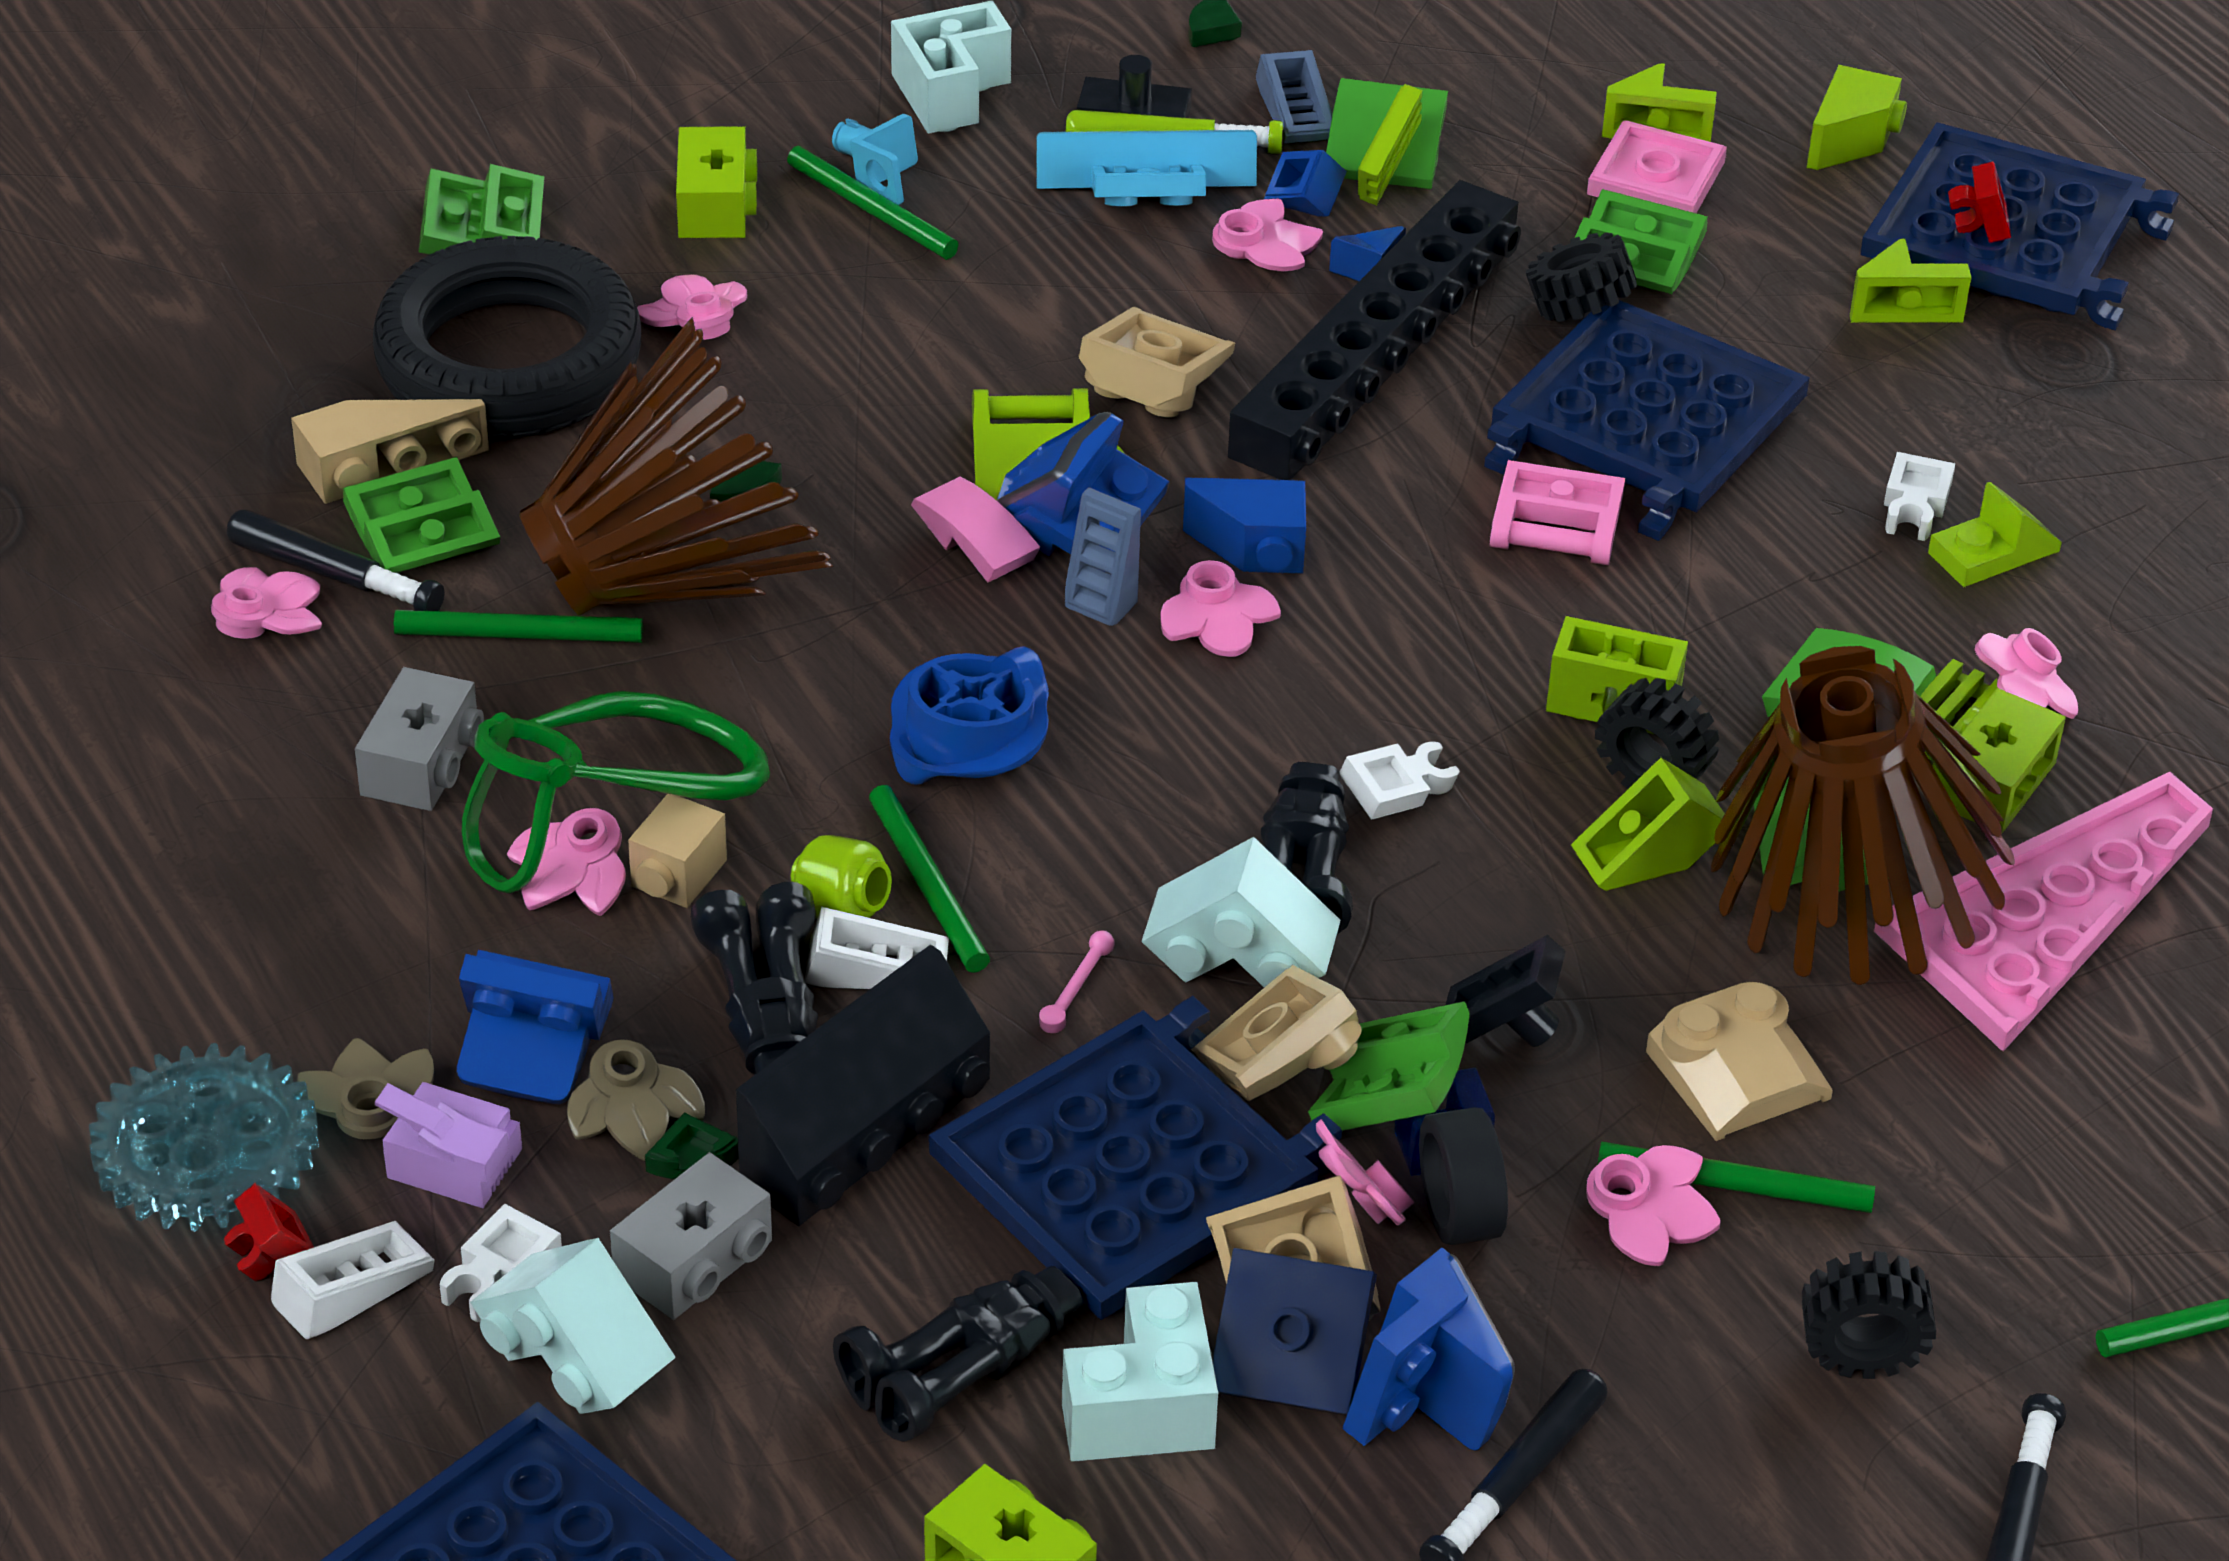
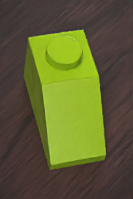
M1838 65L1813 123L1807 168L1819 170L1883 152L1890 133H1900L1903 126L1907 102L1899 100L1902 78Z
M1661 757L1592 823L1571 846L1598 887L1608 891L1687 870L1715 844V831L1725 813L1705 784Z

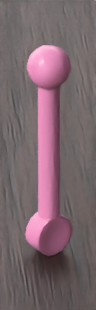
M1097 931L1091 935L1089 952L1055 1004L1045 1006L1040 1010L1039 1023L1043 1031L1058 1033L1065 1028V1011L1100 957L1106 956L1113 951L1115 942L1109 932Z

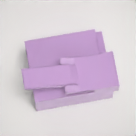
M426 1082L421 1083L413 1096L387 1083L375 1101L377 1107L398 1117L383 1139L386 1174L389 1179L484 1208L491 1198L492 1192H495L496 1186L500 1184V1180L504 1178V1174L512 1166L511 1162L515 1161L522 1150L520 1122L510 1119L509 1108Z

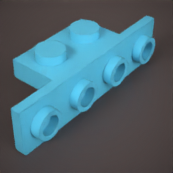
M1253 130L1040 132L1036 136L1037 189L1092 188L1094 196L1105 197V204L1110 206L1138 204V197H1160V204L1189 205L1193 203V196H1206V187L1257 186V135Z

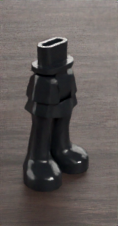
M1297 762L1291 766L1289 774L1282 778L1279 784L1278 795L1263 816L1265 824L1261 828V837L1264 847L1290 872L1293 862L1305 864L1302 883L1341 920L1337 932L1338 935L1348 927L1353 911L1352 896L1347 885L1335 877L1336 863L1346 845L1345 834L1349 830V824L1343 807L1345 791L1343 785L1339 782L1340 773L1336 767L1327 764Z
M781 882L771 885L761 893L756 904L758 936L766 955L771 976L759 980L753 957L751 919L744 897L732 890H715L697 899L691 908V924L698 941L719 959L729 993V1001L725 1006V1010L732 1020L728 1028L745 1055L746 1069L753 1074L760 1072L815 1031L817 1026L818 1013L812 1009L815 997L805 983L799 956L800 944L806 938L815 922L816 909L812 892L806 886L797 882Z
M1051 1265L1035 1275L1029 1271L1021 1270L1014 1274L1011 1282L1008 1280L995 1282L976 1288L969 1295L954 1298L950 1302L949 1307L938 1316L897 1342L885 1345L879 1335L866 1326H853L839 1333L834 1338V1360L842 1380L859 1407L867 1411L875 1406L877 1421L882 1430L892 1439L905 1442L914 1439L928 1430L934 1420V1414L976 1380L987 1374L993 1379L999 1380L1010 1365L1017 1366L1042 1341L1064 1328V1317L1083 1307V1297L1079 1289L1055 1266ZM957 1347H960L962 1352L935 1369L919 1377L915 1375L945 1353Z

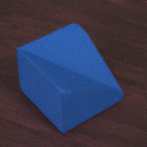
M1324 150L1283 152L1264 199H1281L1285 208L1315 216H1328L1347 171Z
M1397 226L1356 235L1336 236L1331 242L1329 271L1360 281L1406 235V227Z

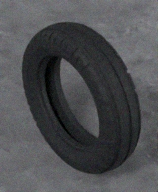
M502 236L476 239L474 243L470 240L446 247L445 250L441 249L424 257L406 269L386 291L378 308L373 328V348L376 363L385 384L396 399H482L486 409L488 437L507 438L508 435H513V438L540 434V431L547 433L570 426L572 423L575 424L596 413L630 361L632 365L636 364L641 345V322L636 303L625 282L612 268L599 258L580 248L544 238L535 240L534 237L508 236L507 239H502ZM507 303L532 304L560 311L578 321L587 331L585 336L574 347L551 360L531 366L509 369L481 368L466 365L442 355L428 343L431 335L450 319L476 308Z

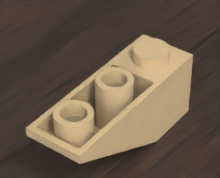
M482 399L345 400L291 418L297 465L325 504L342 499L343 488L454 457L461 460L489 450L486 409Z

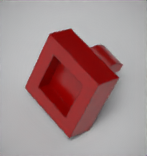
M1994 161L1973 166L1975 187L1959 185L1948 191L1951 210L1971 207L1968 211L1955 214L1957 231L1959 233H1969L1977 230L1984 224L1989 243L2011 238L2007 204Z
M254 1183L234 1200L244 1222L234 1226L225 1236L224 1242L226 1246L242 1257L249 1253L236 1266L239 1271L252 1280L259 1281L267 1277L274 1270L276 1260L314 1248L296 1212L258 1184Z

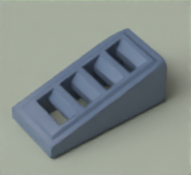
M1313 51L1261 54L1256 81L1272 119L1283 122V142L1295 143L1328 140L1333 114ZM1297 85H1299V87L1282 88V87H1286V86H1297ZM1305 98V99H1300V100H1288V101H1286V99ZM1311 110V112L1290 114V112Z
M1089 487L1082 493L1065 586V606L1068 609L1112 626L1116 625L1138 602L1140 508ZM1100 521L1120 529L1119 533L1100 526Z

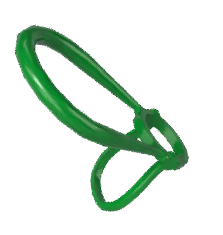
M618 691L593 695L530 720L511 718L507 713L500 712L491 719H486L479 724L474 738V749L484 759V762L471 787L463 813L462 839L464 851L470 866L486 884L499 892L511 894L525 887L536 874L547 840L556 789L565 785L573 777L589 778L687 798L724 801L753 795L770 777L768 757L766 752L746 731L724 717L689 702L653 693ZM618 716L650 718L684 727L712 739L732 752L743 764L744 769L741 772L720 775L588 766L582 760V753L578 746L571 739L551 728ZM514 737L535 742L554 751L564 761L560 758H554L548 762H538L522 758L506 751L509 739ZM498 769L518 777L541 782L535 803L527 850L520 869L509 880L497 873L488 863L482 853L478 827L481 810Z

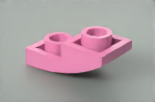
M961 476L914 498L911 504L944 549L948 550L959 545L987 583L1033 561L1040 549L1039 544L1006 508L980 487Z

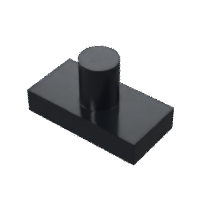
M1128 55L1119 62V80L1085 77L1077 110L1188 118L1191 109L1192 88L1151 84L1152 62L1150 59L1142 55Z
M1549 935L1450 986L1445 1005L1465 1001L1470 1013L1465 1044L1505 1023L1532 1047L1543 1044L1553 1035L1558 1027L1559 1018L1544 1003L1555 997L1566 951Z

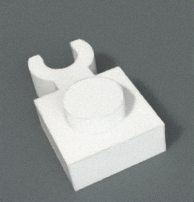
M1897 452L1884 501V506L1889 507L1885 530L1888 534L1894 535L1898 524L1909 522L1919 528L1917 540L1925 541L1928 539L1931 533L1933 517H1943L1953 480L1955 463Z
M1426 742L1417 748L1415 755L1408 757L1398 743L1347 756L1339 773L1372 820L1421 807L1429 793L1436 795L1447 793L1452 789L1460 771L1456 766L1447 769L1434 767L1433 765H1435L1443 747L1439 742Z
M504 1204L461 1247L462 1265L451 1268L441 1278L440 1293L442 1304L450 1306L458 1296L464 1293H474L469 1299L470 1317L472 1320L480 1322L481 1319L470 1302L531 1254L562 1247L561 1233Z

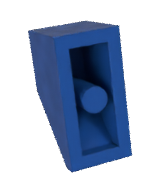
M1185 477L1183 531L1243 572L1303 573L1306 539L1305 481Z

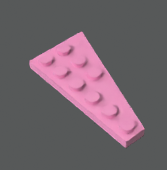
M2168 772L2012 847L2011 850L2015 859L2014 866L2005 863L1999 855L1986 860L2005 896V905L2002 910H1997L1990 904L1978 880L1969 875L1966 870L1953 876L1952 878L1975 935L1974 943L1968 949L1962 948L1958 943L1943 904L1937 909H1932L1928 906L1923 891L1913 895L1927 959V968L1920 975L1999 1049L2004 1051L2209 827L2213 808L2175 775ZM1893 905V921L1887 926H1879L1875 922L1874 932L1907 962L1896 910Z

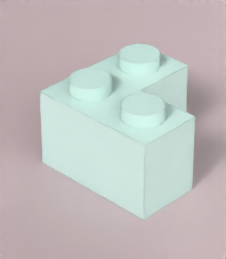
M993 0L891 21L892 76L928 134L939 131L949 132L958 127L979 123V92L985 91L990 87L1011 83V28Z
M1252 837L1159 887L1141 942L1185 983L1234 958L1265 988L1282 972L1291 968L1292 965L1317 978L1326 975L1341 920L1257 839Z
M599 1238L533 1253L470 1302L481 1319L480 1329L486 1341L496 1351L504 1354L508 1361L542 1355L553 1372L551 1378L556 1391L565 1402L576 1407L580 1414L616 1407L676 1358Z
M1190 1282L1126 1288L1124 1344L1063 1349L1062 1409L1070 1460L1083 1461L1215 1449L1218 1389L1198 1283Z

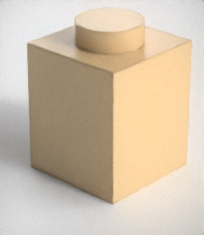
M667 794L628 839L631 887L642 890L653 897H660L688 908L727 861L725 813L680 796Z

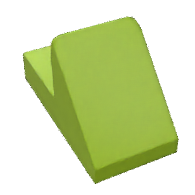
M1657 64L1607 87L1602 137L1613 138L1622 121L1627 120L1711 142L1717 92L1663 86L1665 64Z
M1899 239L1857 270L1850 310L1851 323L1963 322L1971 283L1968 264H1912L1906 240Z
M1987 482L1980 517L1932 534L1928 553L1957 582L1966 587L2060 551L2062 542L2026 508L1992 482Z

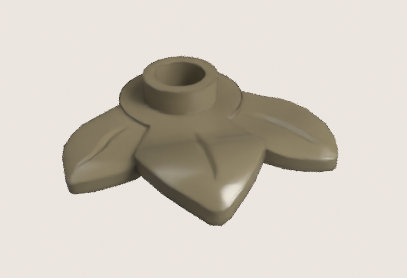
M355 1038L337 1058L332 1072L304 1071L298 1073V1092L301 1101L309 1109L336 1118L338 1126L344 1133L358 1139H376L386 1136L398 1118L375 1105L376 1099L387 1083L413 1096L422 1082L433 1085L435 1073L433 1059L428 1049L409 1052L390 1063L372 1046L362 1039Z
M620 1039L602 1045L594 1053L590 1061L589 1078L579 1085L569 1098L567 1118L571 1132L576 1140L588 1139L608 1130L623 1148L642 1161H645V1154L666 1133L669 1120L677 1121L685 1112L703 1121L705 1117V1102L695 1081L685 1071L676 1067L658 1064L650 1050L642 1044L632 1040ZM619 1064L628 1065L635 1068V1071L631 1074L622 1075L615 1072L612 1066Z

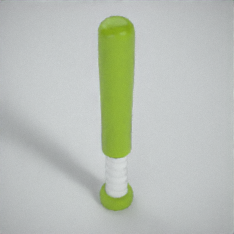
M1074 110L1067 115L1065 132L1253 130L1257 135V146L1268 148V153L1280 154L1282 151L1283 122L1273 120L1269 122V126L1265 127L1261 125H1227L1215 123L1213 119Z

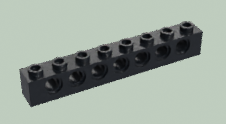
M1459 180L1230 411L1228 458L1280 480H1291L1306 464L1311 465L1314 463L1322 447L1335 433L1341 434L1348 426L1355 412L1364 403H1371L1376 397L1380 386L1393 373L1397 374L1402 371L1409 356L1422 343L1427 344L1432 339L1437 327L1449 314L1454 315L1459 311L1468 294L1477 285L1482 286L1486 283L1492 269L1504 257L1509 258L1512 256L1521 236V228L1516 225L1519 202Z

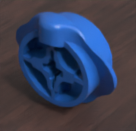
M1025 646L1014 648L1000 656L969 653L950 654L934 658L911 670L897 686L891 703L892 728L890 731V747L900 777L912 785L923 784L937 776L984 778L1005 773L1028 762L1043 745L1049 722L1047 713L1049 689L1038 654Z

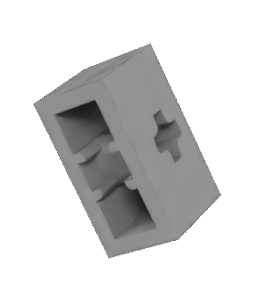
M403 667L355 747L360 796L432 811L445 788H452L459 774L460 761L468 746L474 747V738L478 725L484 721L483 711L477 709L475 683Z
M709 1152L610 1230L612 1260L633 1292L672 1320H675L696 1302L700 1303L708 1299L715 1292L720 1282L745 1262L749 1263L756 1260L765 1251L768 1244L772 1241L770 1193Z

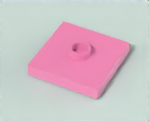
M1623 120L1589 177L1587 195L1599 197L1601 190L1604 189L1697 213L1725 163L1727 147Z

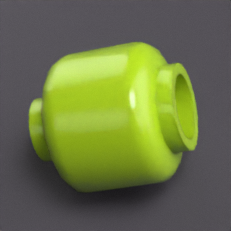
M835 835L818 836L806 845L803 852L794 861L791 869V882L800 883L812 892L816 909L815 918L817 919L821 907L870 918L883 908L891 891V871L880 850L867 841Z

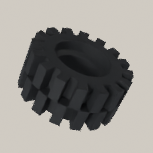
M1598 233L1589 234L1584 240L1576 237L1570 239V244L1563 246L1559 243L1552 247L1553 252H1542L1537 256V261L1530 262L1528 265L1529 269L1526 270V276L1541 317L1544 316L1549 321L1556 318L1557 322L1566 321L1570 316H1573L1574 320L1584 317V313L1592 311L1593 315L1602 312L1601 307L1605 305L1613 307L1619 303L1618 298H1626L1631 294L1630 289L1636 287L1637 279L1621 236L1616 235L1613 237L1612 233H1604L1599 237Z
M1647 678L1639 679L1634 685L1631 683L1597 721L1599 727L1595 730V740L1602 741L1596 748L1600 758H1611L1606 768L1611 775L1620 771L1625 776L1621 784L1627 789L1661 757L1697 780L1717 757L1719 748L1714 745L1720 740L1718 730L1707 729L1714 722V719L1710 712L1699 714L1696 709L1702 702L1695 695L1689 701L1682 697L1685 690L1684 687L1675 683L1668 691L1666 690L1665 679L1655 678L1651 684H1649ZM1646 729L1657 735L1668 749L1656 743L1647 733Z
M1861 1251L1849 1253V1264L1843 1265L1836 1257L1826 1262L1827 1273L1816 1269L1810 1275L1811 1284L1804 1283L1802 1289L1806 1343H1808V1352L1813 1359L1819 1357L1821 1367L1829 1371L1838 1364L1839 1375L1851 1378L1855 1369H1861L1863 1379H1875V1369L1884 1368L1889 1377L1900 1373V1362L1912 1368L1920 1363L1919 1353L1928 1355L1932 1350V1339H1936V1324L1929 1279L1925 1280L1924 1271L1918 1265L1910 1269L1909 1259L1898 1255L1890 1264L1888 1263L1887 1252L1874 1251L1872 1261H1863ZM1866 1314H1879L1869 1317H1857Z

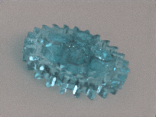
M211 1043L205 1057L195 1058L188 1046H183L180 1052V1061L171 1063L161 1054L154 1055L156 1070L149 1073L133 1066L129 1069L132 1086L112 1083L109 1086L112 1102H97L96 1104L98 1121L89 1124L92 1143L89 1145L93 1170L98 1172L101 1190H113L114 1202L117 1208L134 1203L136 1219L139 1221L159 1211L162 1228L164 1229L171 1227L179 1216L188 1217L191 1231H198L204 1217L214 1216L216 1223L221 1229L227 1228L229 1212L238 1210L234 1200L254 1183L280 1200L278 1186L297 1190L300 1187L298 1170L312 1169L311 1150L319 1147L314 1100H309L305 1081L293 1082L292 1067L289 1065L273 1070L271 1054L264 1053L251 1063L248 1062L245 1046L241 1045L232 1052L229 1058L220 1057L217 1043Z

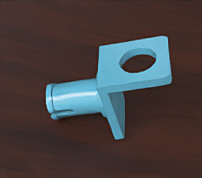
M901 114L874 129H870L849 118L845 119L846 124L842 121L839 122L832 135V144L838 152L853 157L856 180L897 205L904 203L900 172L915 165L918 161L912 117L907 114ZM886 179L888 180L887 187L881 184V182Z

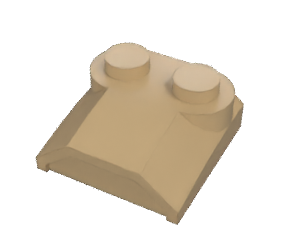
M1133 306L1083 336L1079 359L1086 368L1085 379L1094 386V390L1098 394L1116 399L1127 398L1144 404L1145 409L1154 415L1175 417L1179 414V411H1185L1192 407L1196 386L1208 378L1233 354L1235 342L1214 337L1144 312Z
M1292 965L1291 968L1282 972L1193 1047L1191 1051L1201 1063L1233 1092L1250 1101L1278 1087L1306 1068L1316 1069L1324 1067L1326 1070H1331L1341 1066L1357 1051L1358 1045L1356 1042L1361 1035L1362 1028L1358 1022L1357 1010L1341 989Z
M1740 983L1680 1004L1671 1009L1665 1019L1648 1035L1647 1054L1715 1141L1724 1139L1725 1135L1820 1100L1822 1102L1831 1100L1833 1090L1799 1038L1787 1024L1789 1006L1786 998L1775 988L1763 983Z
M1340 1175L1206 1217L1208 1227L1219 1253L1226 1284L1233 1248L1372 1271L1361 1228L1347 1187ZM1376 1283L1369 1321L1374 1314L1380 1312Z

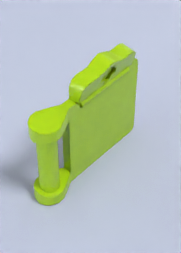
M1073 388L1071 395L989 396L988 389H973L972 423L975 485L997 500L1003 480L1008 472L1045 442L1090 418L1088 388ZM1072 418V423H990V419ZM1117 445V450L1124 453L1123 450Z

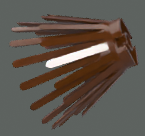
M693 317L685 324L639 383L636 377L637 366L636 364L632 365L630 361L545 488L541 497L534 501V503L519 510L521 512L519 514L520 519L543 564H548L557 579L555 581L556 586L578 616L600 604H631L766 595L765 591L757 587L689 589L757 581L762 576L834 567L828 562L831 559L829 554L823 551L812 550L671 573L813 539L819 534V531L813 526L794 523L734 539L725 540L715 537L662 551L793 503L799 496L796 489L791 487L783 488L776 482L767 483L722 502L717 499L703 501L699 496L766 460L772 455L773 447L766 441L755 445V438L749 433H744L698 461L693 455H686L741 414L746 407V400L743 396L738 395L727 401V388L725 386H718L672 424V417L720 371L722 366L719 356H714L705 363L707 359L705 347L696 350L703 341L702 329L695 331Z
M1863 646L1832 647L1809 655L1799 663L1801 677L1795 680L1790 688L1787 678L1781 686L1780 704L1736 761L1738 762L1737 766L1722 785L1717 795L1716 802H1721L1728 798L1754 762L1715 831V844L1720 845L1711 864V873L1717 872L1723 866L1759 793L1763 790L1720 898L1719 911L1724 917L1734 907L1742 884L1751 869L1789 776L1747 943L1752 952L1759 953L1765 943L1772 912L1778 913L1783 911L1787 903L1810 804L1793 968L1796 974L1801 977H1807L1811 974L1817 919L1822 926L1827 928L1833 927L1837 923L1842 831L1850 978L1858 985L1867 983L1870 978L1863 849L1875 922L1879 926H1887L1893 921L1891 888L1908 968L1914 975L1922 974L1927 968L1926 954L1894 811L1928 906L1932 909H1937L1942 904L1944 905L1956 939L1962 948H1970L1975 940L1974 931L1913 776L1967 873L1978 880L1990 904L1995 909L2002 910L2005 905L2004 893L1927 755L2000 858L2008 865L2014 866L2015 864L2013 852L2001 836L2000 821H2004L2001 814L1962 766L1963 764L1988 791L1994 794H2001L1996 780L1973 757L1981 754L1914 691V683L1901 663L1893 659V671L1885 665L1876 663L1875 650Z

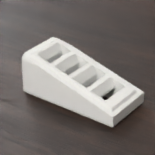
M821 907L809 944L805 983L829 988L871 989L930 944L939 949L947 961L949 937ZM886 955L897 956V959L886 957Z
M392 1221L276 1260L271 1300L274 1307L305 1339H310L332 1330L433 1271L434 1259L397 1221ZM384 1252L392 1261L385 1263L378 1255ZM360 1266L363 1271L360 1272L356 1267Z

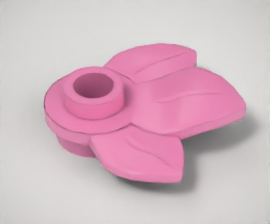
M1264 199L1249 202L1243 205L1241 209L1229 210L1222 214L1219 218V223L1213 229L1212 241L1219 251L1231 258L1249 259L1259 267L1284 272L1298 270L1305 266L1303 256L1311 253L1318 246L1323 237V230L1285 220L1282 200Z
M680 275L663 282L661 286L662 299L654 303L640 305L637 309L640 321L654 327L675 325L684 327L693 317L695 331L702 329L703 340L712 339L730 330L729 320L734 315L733 308L746 301L747 289L735 281L713 286L705 277Z
M1201 561L1189 568L1187 575L1181 581L1180 594L1170 598L1163 604L1160 614L1161 630L1163 635L1170 641L1198 636L1203 647L1210 652L1220 656L1236 657L1250 648L1253 639V623H1265L1281 617V610L1277 600L1268 590L1260 586L1239 583L1234 571L1228 565L1219 561Z
M257 567L236 569L221 580V592L212 599L211 613L216 618L217 629L225 635L234 638H255L265 632V628L280 634L291 635L315 631L322 626L320 619L306 609L319 596L320 584L315 579L297 572H278L268 577Z
M2025 628L2020 634H2011L2007 639L1993 633H1987L1976 643L1975 652L1978 659L1999 674L1997 680V687L2045 708L2048 705L2067 718L2074 719L2077 715L2078 702L2076 696L2057 675L2056 667L2062 660L2060 652L2045 635L2034 629Z
M586 808L572 813L563 822L550 823L538 870L533 879L521 889L524 903L529 911L548 905L574 891L582 903L598 916H602L614 904L624 886L626 871L617 855L622 841V833L613 815L602 809ZM531 828L522 832L507 852L508 858L514 863L522 865ZM596 833L595 836H593L590 839H580L582 836L586 834Z
M1322 1119L1316 1123V1131L1326 1144L1318 1152L1320 1159L1336 1176L1340 1175L1344 1183L1354 1189L1351 1192L1352 1195L1377 1224L1382 1222L1387 1216L1397 1226L1402 1224L1406 1219L1402 1213L1414 1203L1413 1199L1379 1160L1365 1171L1354 1156L1330 1133Z
M1662 1145L1652 1147L1638 1158L1627 1154L1611 1155L1603 1159L1591 1171L1587 1180V1199L1591 1207L1599 1215L1608 1219L1611 1241L1622 1253L1639 1263L1661 1266L1666 1260L1669 1242L1675 1244L1694 1243L1707 1238L1720 1228L1721 1220L1715 1209L1699 1192L1690 1186L1701 1169L1703 1162L1701 1155L1681 1147ZM1616 1188H1624L1629 1190L1631 1194L1619 1195L1610 1191Z

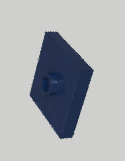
M1233 1248L1212 1361L1218 1393L1347 1416L1358 1384L1377 1274L1374 1271Z

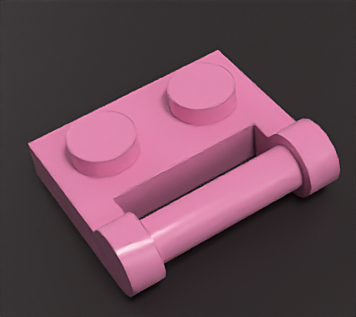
M1508 460L1493 518L1490 547L1508 550L1509 544L1589 556L1591 557V563L1609 566L1624 494L1625 478ZM1514 518L1527 522L1537 521L1575 527L1585 531H1595V533L1514 521Z

